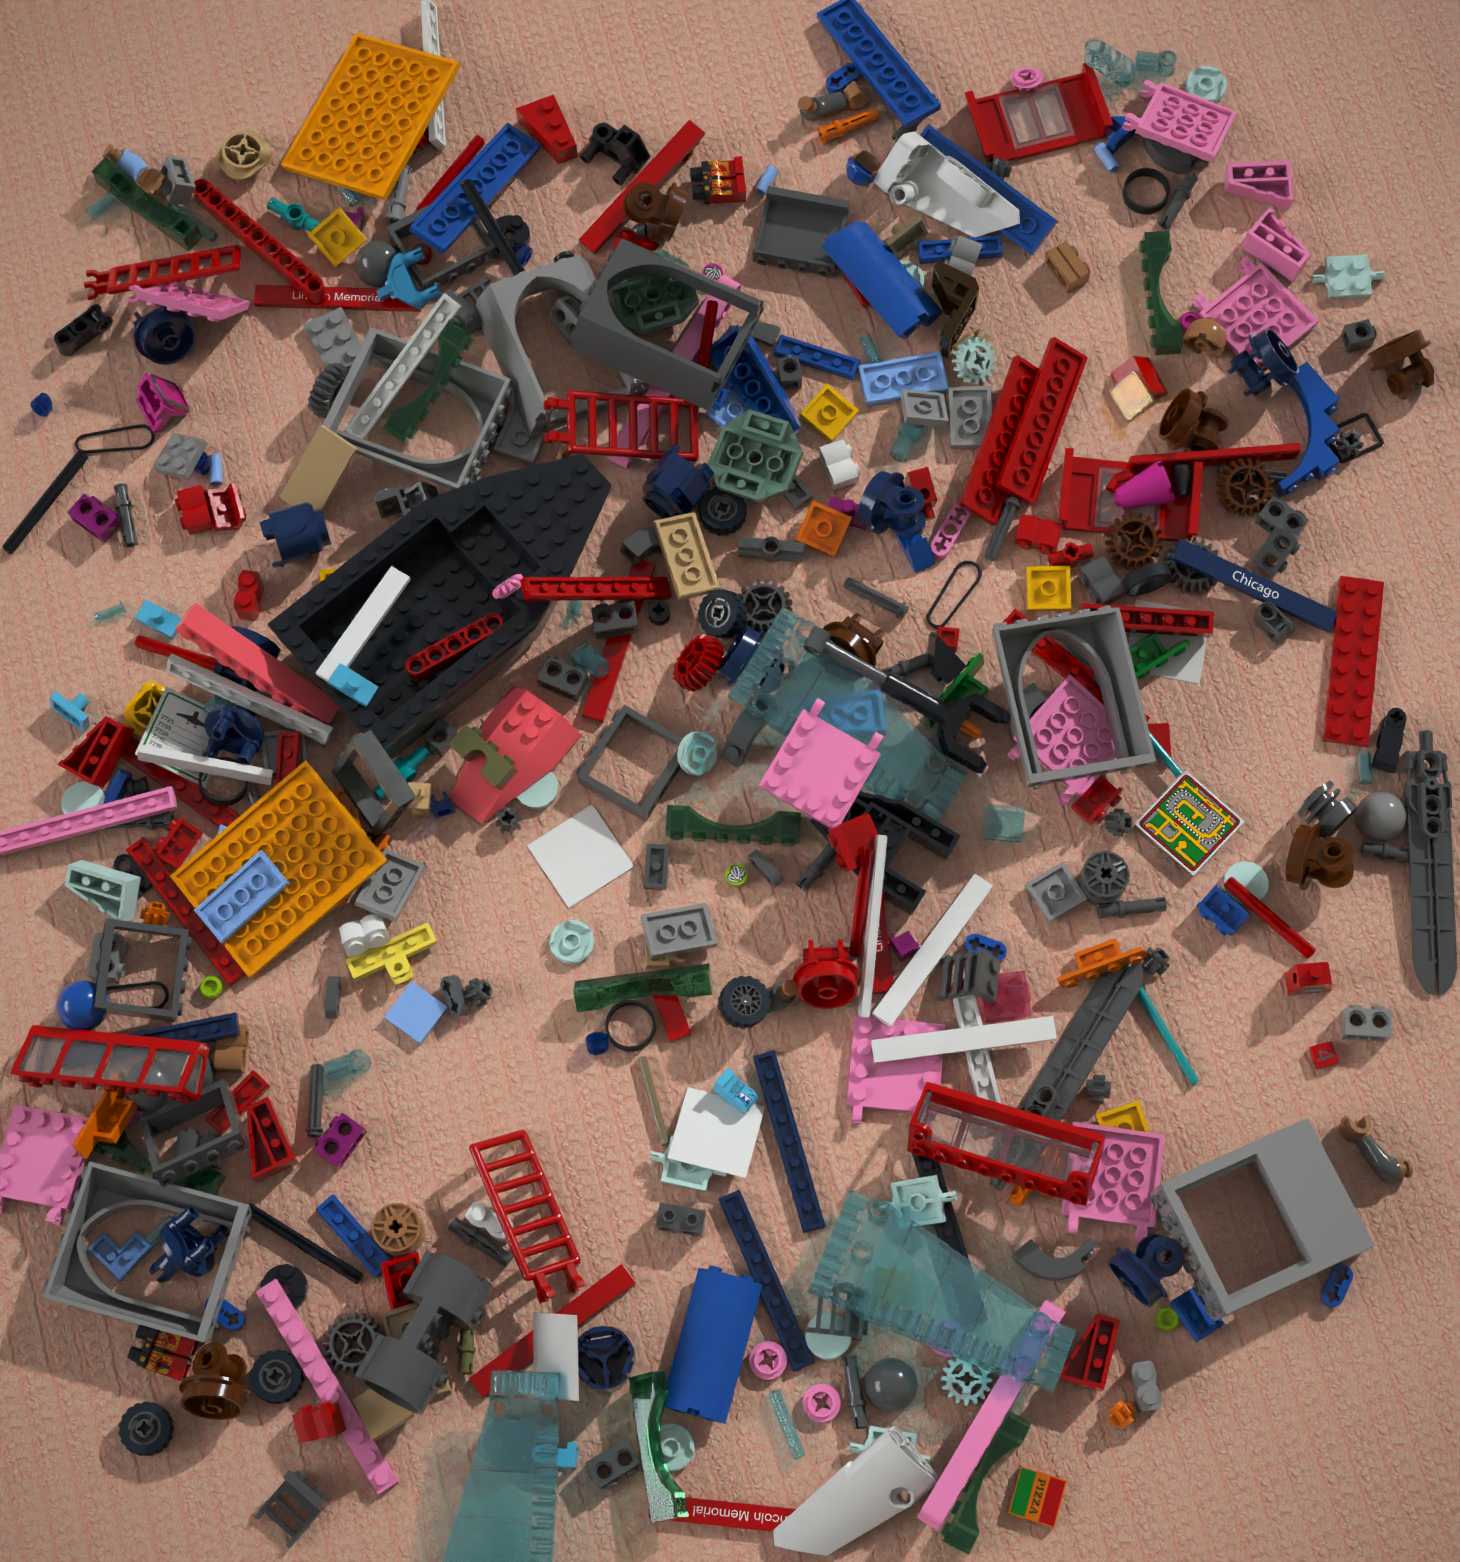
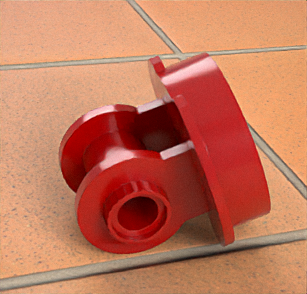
M842 939L837 940V947L813 948V940H808V948H803V963L794 971L793 981L798 985V995L802 1002L814 1008L833 1009L850 1003L856 997L857 988L861 983V972L858 966L849 960L848 947H843Z

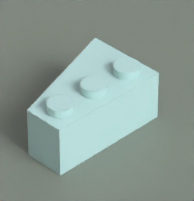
M84 860L68 864L65 881L67 888L84 900L91 901L99 907L98 910L108 913L116 920H134L141 877Z

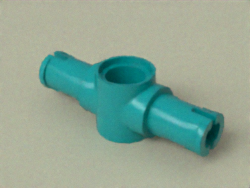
M274 197L267 203V209L280 215L283 220L289 223L293 230L306 229L311 232L320 224L312 219L311 215L305 213L303 207L299 204L286 205Z
M421 744L408 758L406 756L404 758L399 757L393 763L406 782H412L417 775V766L431 753ZM380 785L374 789L382 799L387 796Z

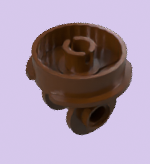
M673 182L672 186L668 188L666 195L662 194L651 183H638L631 188L624 198L623 209L630 220L636 223L650 222L654 224L651 235L653 240L656 237L669 242L679 223L688 191L677 187V183ZM639 200L644 201L646 206H643Z
M1420 329L1399 336L1368 354L1374 365L1370 369L1373 372L1384 368L1387 373L1386 380L1390 391L1400 399L1405 400L1410 397V388L1414 387V385L1421 383L1424 387L1428 388L1434 384L1433 366L1427 358H1424L1421 352L1423 348L1431 344V341L1425 340ZM1409 357L1411 365L1400 370L1397 362Z
M1184 389L1168 406L1161 420L1158 435L1167 442L1170 449L1177 450L1184 444L1192 451L1220 448L1219 442L1215 439L1218 431L1226 430L1229 421L1218 410L1204 407L1208 400L1206 393L1202 391L1195 393L1190 389Z
M855 613L852 617H846L843 622H830L823 627L831 635L830 642L870 665L876 666V654L884 643L882 640L884 636L883 630L878 629L873 633L861 625L859 622L862 615L859 613ZM824 653L821 656H816L822 668L839 681L852 683L860 678H864L863 675Z
M1315 824L1313 827L1300 825L1294 834L1289 849L1285 873L1286 881L1299 884L1301 890H1306L1312 879L1318 880L1322 885L1329 888H1340L1350 883L1354 876L1352 864L1354 851L1352 846L1341 838L1322 839L1320 824Z
M219 1342L205 1344L197 1352L193 1360L192 1370L194 1375L186 1377L180 1382L179 1391L183 1393L181 1406L190 1414L205 1419L229 1420L242 1415L244 1404L251 1397V1391L244 1389L240 1385L246 1374V1362L237 1354L228 1355L225 1346Z

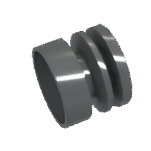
M1330 780L1316 788L1304 800L1302 807L1297 812L1300 817H1303L1309 811L1311 812L1305 820L1307 823L1312 822L1316 818L1319 820L1318 824L1321 825L1320 831L1323 839L1329 838L1358 808L1348 797L1339 802L1336 800L1341 792L1339 788L1329 794L1328 792L1334 786Z
M1097 852L1090 856L1082 868L1078 885L1087 897V901L1096 906L1097 904L1117 902L1123 895L1129 882L1130 872L1128 865L1122 857L1113 852ZM1106 873L1109 874V877H1105L1104 879L1101 877V875H1105Z

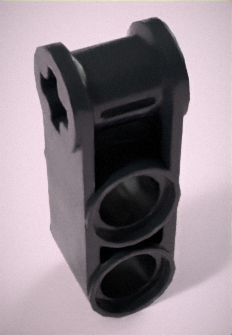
M99 304L92 305L87 311L55 334L54 341L60 354L64 356L73 355L100 333L110 328L113 319L110 316H106Z
M1400 708L1390 709L1382 721L1372 761V769L1392 774L1396 771L1406 723V714Z

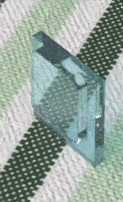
M985 804L982 839L1022 843L1025 807Z

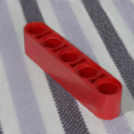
M490 613L411 656L406 661L405 666L410 679L415 682L423 681L457 662L496 630L489 628L491 624L497 623L499 627L503 625L502 617L497 613ZM473 634L480 635L476 640L470 639V636ZM455 644L461 645L458 650L450 649ZM435 655L442 656L438 661L431 660ZM415 666L422 667L418 672L411 671Z

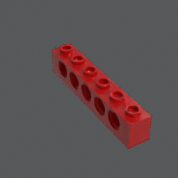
M1082 603L1079 611L1083 609L1097 611L1098 608L1107 605ZM1110 605L1111 608L1119 607L1125 632L1210 638L1213 634L1214 612Z

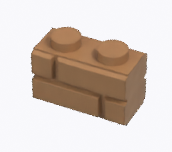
M1064 241L1046 252L1044 262L1066 292L1070 293L1088 282L1090 268L1085 261L1082 262L1079 259L1077 249L1073 245L1070 246L1067 241Z

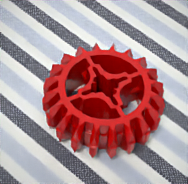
M705 634L696 636L694 640L691 639L690 643L685 645L684 650L680 651V656L676 658L677 663L674 665L675 669L673 671L674 680L680 687L692 692L701 690L702 686H707V683L712 681V677L716 675L717 670L721 668L720 663L723 661L722 656L724 655L721 643L714 637Z

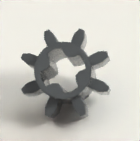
M995 157L993 162L987 163L986 167L1002 180L1005 177H1010L1012 167L1008 166L1009 161Z
M1353 430L1348 433L1342 431L1340 438L1335 443V445L1339 446L1338 453L1346 455V458L1352 454L1357 456L1359 449H1362L1364 445L1363 442H1359L1361 434L1357 435Z
M505 806L502 813H496L500 820L495 821V825L502 826L500 829L502 834L507 831L513 835L514 830H521L518 822L522 821L523 818L522 815L516 816L517 808L508 810ZM507 818H511L510 824H507Z
M1115 808L1114 812H1109L1105 818V827L1108 832L1113 833V836L1123 837L1124 833H1128L1133 826L1132 817L1124 809Z
M1150 947L1146 951L1147 957L1143 958L1142 962L1143 969L1150 975H1154L1157 972L1161 976L1170 966L1168 954L1161 948L1153 950Z
M472 979L469 981V985L464 987L465 997L468 998L471 1006L477 1004L478 1007L486 1005L487 1000L492 998V988L485 979Z
M1094 1074L1093 1080L1087 1079L1086 1096L1092 1097L1091 1103L1102 1104L1104 1098L1109 1099L1111 1082L1105 1081V1075Z

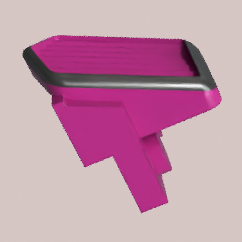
M145 373L137 386L140 393L135 400L153 433L161 432L171 416L187 415L189 407L176 383L154 374L149 375Z

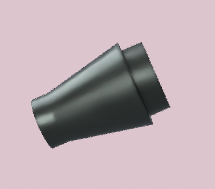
M1189 465L1173 466L1172 472H1170L1176 497L1178 498L1189 496L1192 472L1189 470Z

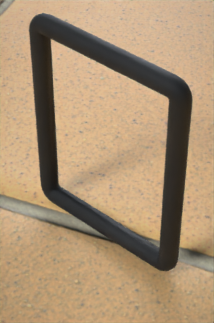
M1367 413L1357 415L1336 426L1341 428L1365 417L1379 443L1359 451L1357 456L1353 454L1344 459L1341 458L1334 444H1332L1330 448L1340 460V463L1350 461L1384 444L1383 438Z

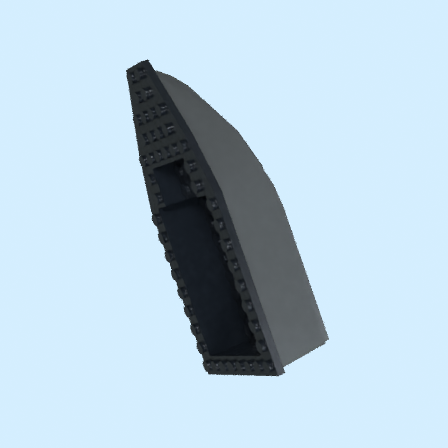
M579 454L488 476L423 501L267 625L356 728L363 734L369 730L373 732L392 760L431 729L439 718L443 719L510 665L541 635L558 601H525L522 587L503 599H495L492 592L498 585L516 574H521L523 577H570L612 488L611 483L584 454ZM392 566L408 575L411 580L349 666V669L378 686L375 694L365 707L329 685L327 681L316 675V671ZM490 613H497L502 617L504 624L500 627L497 623L491 624L489 628L496 630L457 662L423 681L415 682L410 679L405 666L406 661L411 656ZM473 634L470 636V639L476 640L480 635ZM455 644L450 649L458 650L461 645ZM435 655L431 660L438 661L442 656ZM415 666L411 671L418 672L422 667Z

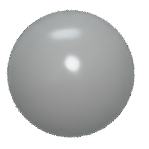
M1371 793L1364 797L1357 806L1358 808L1355 812L1356 825L1359 831L1370 840L1376 842L1392 840L1405 827L1407 818L1405 807L1396 796L1390 793Z

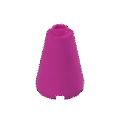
M1161 460L1155 462L1115 489L1116 494L1113 495L1116 506H1121L1123 510L1170 503L1176 500L1175 495L1172 494V487Z

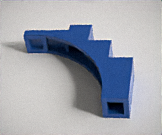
M1308 362L1298 367L1299 373L1290 379L1289 384L1299 398L1306 415L1308 426L1307 449L1304 459L1296 471L1278 483L1275 492L1280 498L1285 494L1291 495L1298 489L1299 484L1302 482L1308 483L1314 476L1318 480L1325 476L1327 478L1331 477L1337 471L1336 467L1340 461L1329 448L1336 442V437L1340 430L1329 416L1337 410L1336 406L1340 399Z

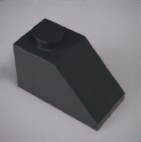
M934 632L929 634L928 666L933 670L930 674L938 682L942 680L949 684L966 665Z

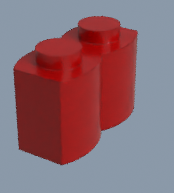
M198 485L177 491L178 498L175 499L177 510L182 511L183 517H180V522L183 530L187 529L189 535L213 529L214 526L203 486Z
M1021 514L1014 543L1021 549L1029 550L1030 548H1035L1045 555L1057 552L1063 524Z
M242 570L238 577L239 591L234 598V609L239 619L255 621L260 613L259 600L264 592V584L257 571Z
M330 1400L317 1403V1407L307 1404L298 1408V1412L293 1414L292 1418L300 1443L333 1437L346 1431L339 1402L331 1403Z

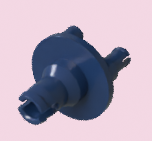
M240 705L213 708L206 716L204 722L206 733L209 736V745L202 756L206 757L208 755L209 758L216 759L219 752L224 749L230 753L237 754L238 763L250 765L252 758L259 752L265 740L264 730L255 719L257 713Z
M189 1205L181 1214L172 1217L161 1228L160 1239L165 1253L151 1265V1275L162 1268L164 1273L156 1280L159 1283L168 1281L180 1270L196 1277L206 1276L214 1268L215 1259L213 1253L225 1239L229 1238L230 1232H228V1228L224 1225H219L209 1236H203L196 1228L190 1225L193 1220L199 1217V1212L194 1206Z

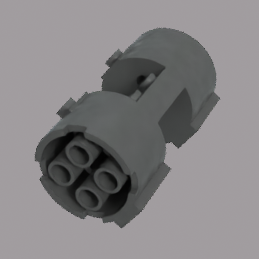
M426 1250L403 1290L406 1298L412 1300L419 1307L400 1340L381 1334L377 1335L355 1374L357 1380L385 1399L413 1413L423 1415L434 1393L437 1394L439 1388L443 1389L448 1380V1372L445 1367L435 1361L439 1353L438 1346L442 1340L445 1341L451 1331L450 1325L471 1331L475 1325H479L483 1318L482 1308L493 1290V1285L486 1278L479 1280V1276L474 1273L475 1271L463 1263L443 1254L437 1258L436 1253Z

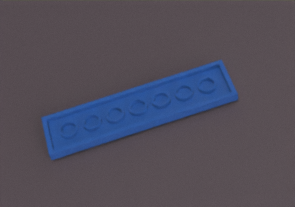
M840 0L817 13V19L906 129L941 110V104L856 0Z
M507 123L410 226V232L444 254L478 217L460 184L466 179H471L488 207L539 152L541 145Z
M928 124L920 136L945 156H950L959 161L1019 209L1020 224L999 231L1033 256L1058 221Z

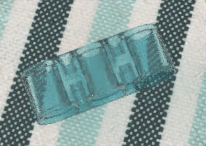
M1091 38L1086 41L1085 63L1121 86H1128L1134 82V61L1098 38Z

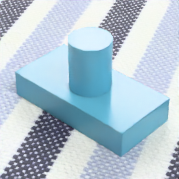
M148 600L144 602L135 616L136 621L172 640L178 633L175 628L181 618Z
M341 663L328 681L329 685L365 707L378 689V686Z
M57 691L50 696L51 708L83 733L90 727L89 716L81 711L89 704V700L80 693L71 702Z

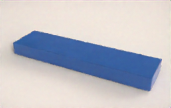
M1001 235L967 238L982 244L977 259L1002 257ZM953 239L918 242L919 264L936 263L938 260L945 262V259L949 260L952 254L949 251V247Z
M780 335L774 350V356L782 358L785 355L798 356L801 365L851 381L854 380L860 364V359L784 335Z
M332 1194L315 1210L377 1279L382 1274L380 1263L382 1260L389 1259L388 1255Z

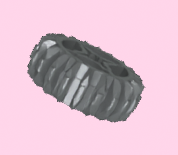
M336 362L331 363L316 378L308 398L309 410L314 415L326 419L349 372V369L344 365Z
M1196 537L1193 538L1192 542L1187 538L1184 539L1215 555L1219 553L1218 550H1211L1213 547L1212 543L1208 546L1204 545V539L1200 543L1197 542ZM1170 547V553H1167L1165 556V560H1167L1165 563H1167L1172 574V578L1168 583L1175 582L1174 589L1181 587L1182 594L1189 590L1190 595H1193L1196 590L1200 595L1203 589L1208 592L1211 586H1216L1217 581L1194 570L1190 573V568L1172 561L1171 557L1176 547ZM1177 566H1179V569H1181L1182 571H1184L1185 576H1183V575L1179 572ZM1197 576H1198V577H1203V576H1205V577L1202 578V579H1196V580H1195V579H1192V578L1197 577Z
M759 579L756 580V585L749 582V589L742 587V594H737L742 597L746 605L750 601L754 607L751 615L748 612L746 613L747 619L744 627L748 625L756 631L762 629L767 633V636L771 635V630L778 634L779 627L785 628V622L791 620L789 614L793 613V608L790 607L793 605V601L788 599L790 593L784 592L783 585L777 588L776 581L772 585L769 584L768 579H765L763 584H761ZM776 600L779 601L782 607L779 614H776L773 608Z
M353 1311L351 1319L344 1313L343 1322L335 1318L334 1321L337 1326L328 1325V1329L332 1333L331 1335L324 1333L323 1337L329 1339V1342L322 1343V1347L329 1348L323 1355L325 1357L332 1356L327 1363L329 1365L336 1363L334 1366L336 1372L343 1367L342 1374L346 1376L351 1369V1375L355 1377L357 1369H359L363 1360L357 1363H347L346 1361L357 1353L364 1356L367 1355L369 1350L365 1347L364 1340L368 1330L372 1335L373 1342L378 1334L385 1336V1332H376L380 1329L381 1325L376 1323L372 1326L375 1320L372 1316L365 1321V1313L362 1312L358 1319L357 1312ZM349 1326H362L360 1330H357L352 1335L343 1332ZM338 1337L344 1342L341 1357L338 1356L336 1350ZM347 1337L354 1341L358 1338L357 1343L363 1350L355 1349L354 1347L353 1350H350L352 1346L345 1338Z

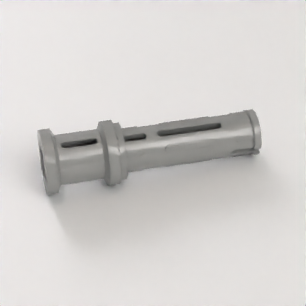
M407 165L399 176L394 187L393 196L388 202L389 212L385 217V222L389 225L403 219V212L407 207L405 197L411 174V168Z

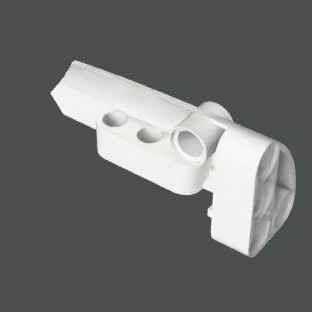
M915 131L905 133L898 139L873 181L879 188L890 195L893 203L905 204L973 237L1020 224L1019 209L959 161L950 156H945ZM901 190L905 193L904 198L901 196Z
M893 1426L887 1429L858 1457L841 1468L773 1530L774 1546L827 1556L915 1504L938 1482L939 1477L906 1436L897 1427ZM902 1490L909 1492L910 1502L903 1500L901 1496Z

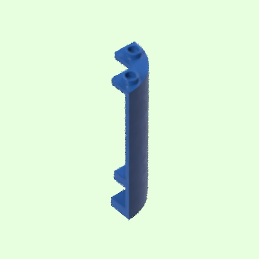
M854 221L848 227L836 234H830L825 239V243L821 247L898 337L907 339L920 325L929 327L943 313L866 222Z
M709 1265L708 1269L698 1268L661 1406L708 1421L726 1424L762 1285L754 1282V1277L745 1274H741L740 1277L723 1273L722 1268Z

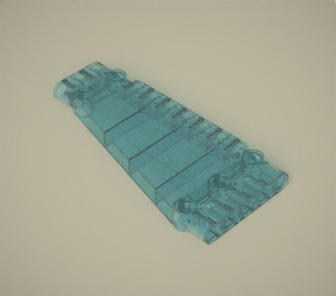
M783 606L727 697L750 710L753 716L764 719L769 727L786 738L802 710L805 709L810 712L817 698L825 702L817 717L868 746L875 732L881 734L884 737L875 750L881 753L863 786L886 798L903 800L908 803L907 797L913 796L916 799V806L913 807L919 810L924 803L920 811L939 822L967 776V772L946 760L944 755L921 734L868 678L824 653L821 656L808 653L803 648L808 637L802 634L801 628H807L811 632L812 628L817 627V625L810 620H804ZM797 622H800L799 625H798V627H797L796 630L794 631V630H793L794 626L796 625ZM788 640V643L786 644L785 648L782 649L781 647L783 646L785 641ZM776 658L777 661L775 662L774 666L770 667L773 660ZM780 664L788 667L789 672L787 674L779 671L778 666ZM766 677L764 682L760 686L759 683L761 682L762 678ZM754 695V698L751 701V703L747 704L751 696ZM762 701L765 703L766 710H758L756 702ZM930 759H935L938 762V769L930 766Z
M851 1189L808 1290V1293L835 1303L839 1309L852 1310L857 1317L997 1375H1010L1017 1382H1027L1051 1393H1054L1076 1333V1329L1051 1320L1047 1314L1041 1312L886 1200L873 1199ZM868 1203H869V1204H870L869 1209H868L867 1212H865L866 1207H867V1205H868ZM881 1209L885 1214L877 1216L873 1210ZM859 1224H861L862 1226H861L860 1231H859V1233H858V1232H857V1229H858V1227H859ZM853 1245L851 1253L849 1254L848 1251L850 1249V1246ZM859 1250H864L865 1252H867L868 1256L862 1258L859 1257L856 1254V1252ZM842 1266H845L842 1275H840ZM836 1286L834 1295L831 1296L832 1290ZM841 1292H847L850 1294L851 1298L849 1300H843L842 1298H840L839 1294ZM1040 1322L1044 1325L1045 1329L1038 1330L1034 1327L1033 1323ZM1051 1326H1053L1054 1328L1050 1336L1048 1335ZM1046 1348L1043 1357H1040L1042 1349ZM1025 1365L1029 1372L1026 1374L1021 1373L1017 1366ZM1035 1369L1038 1370L1035 1379H1032Z
M509 1370L491 1371L488 1410L442 1562H553L560 1432L558 1424L560 1373ZM494 1394H508V1396H494ZM517 1395H531L532 1397H517ZM541 1396H555V1398H541ZM500 1401L505 1404L506 1411L504 1414L495 1412V1402ZM542 1405H552L554 1414L552 1416H545L542 1413Z

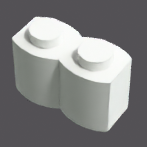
M843 439L819 447V457L833 490L857 483L858 475H861L858 464L853 463L851 459L853 456L852 449L849 444L846 445Z
M375 913L364 917L360 921L345 923L339 928L342 944L347 956H356L364 953L369 948H379L390 942L384 918Z
M473 1201L465 1215L469 1223L473 1227L478 1228V1230L488 1231L495 1240L508 1243L496 1213H493L486 1204ZM508 1218L511 1227H515L512 1221Z

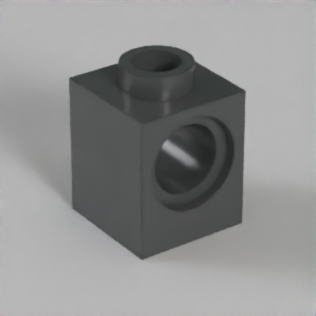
M1369 319L1345 325L1341 332V337L1347 353L1372 347L1377 333L1375 327L1371 326ZM1356 334H1362L1364 337H1359Z
M785 355L782 358H777L779 382L783 390L802 388L799 357ZM791 369V370H793L794 372H793V373H786L785 370Z
M422 481L404 491L411 510L423 501L439 496L436 486Z
M439 718L423 737L426 744L425 748L433 755L438 753L443 757L451 748L448 743L458 733L457 730ZM438 736L445 737L444 741L440 743H437L434 740Z

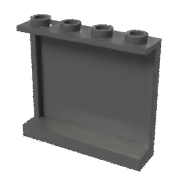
M768 186L755 249H753V262H757L760 265H774L781 269H796L802 273H817L824 277L835 276L837 264L821 246L830 234H836L846 227L850 201Z

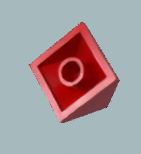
M1132 356L1111 373V377L1129 410L1168 394L1149 357Z
M418 1252L385 1259L380 1263L391 1310L414 1303L406 1298L403 1290L420 1262Z

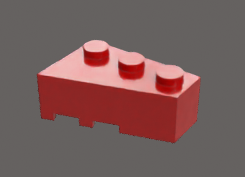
M554 94L515 108L517 121L530 132L533 138H536L542 144V147L558 164L578 157L575 140Z
M105 716L86 735L87 738L81 744L76 745L72 752L57 765L92 785L104 788L135 729L118 719Z
M266 1097L248 1105L247 1120L250 1137L251 1176L258 1183L299 1164L272 1100Z
M1097 1313L1055 1380L1102 1392L1107 1380L1120 1319Z

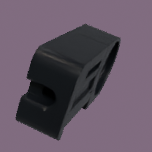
M121 854L114 860V868L116 870L141 877L138 897L152 888L153 885L130 855ZM127 859L131 861L129 869H119V864L122 860Z

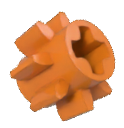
M150 902L148 905H145V908H142L140 919H144V924L164 926L165 923H168L170 913L166 912L164 904Z
M1121 1399L1108 1409L1111 1416L1107 1419L1113 1427L1119 1424L1124 1429L1136 1419L1133 1413L1137 1409L1131 1401L1125 1404Z

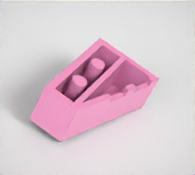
M1290 161L1227 164L1224 170L1225 192L1289 209L1293 202Z
M1269 207L1247 232L1241 248L1293 282L1305 268L1311 254L1295 235L1291 236L1285 229L1286 225L1284 222H1279L1273 215L1274 211Z

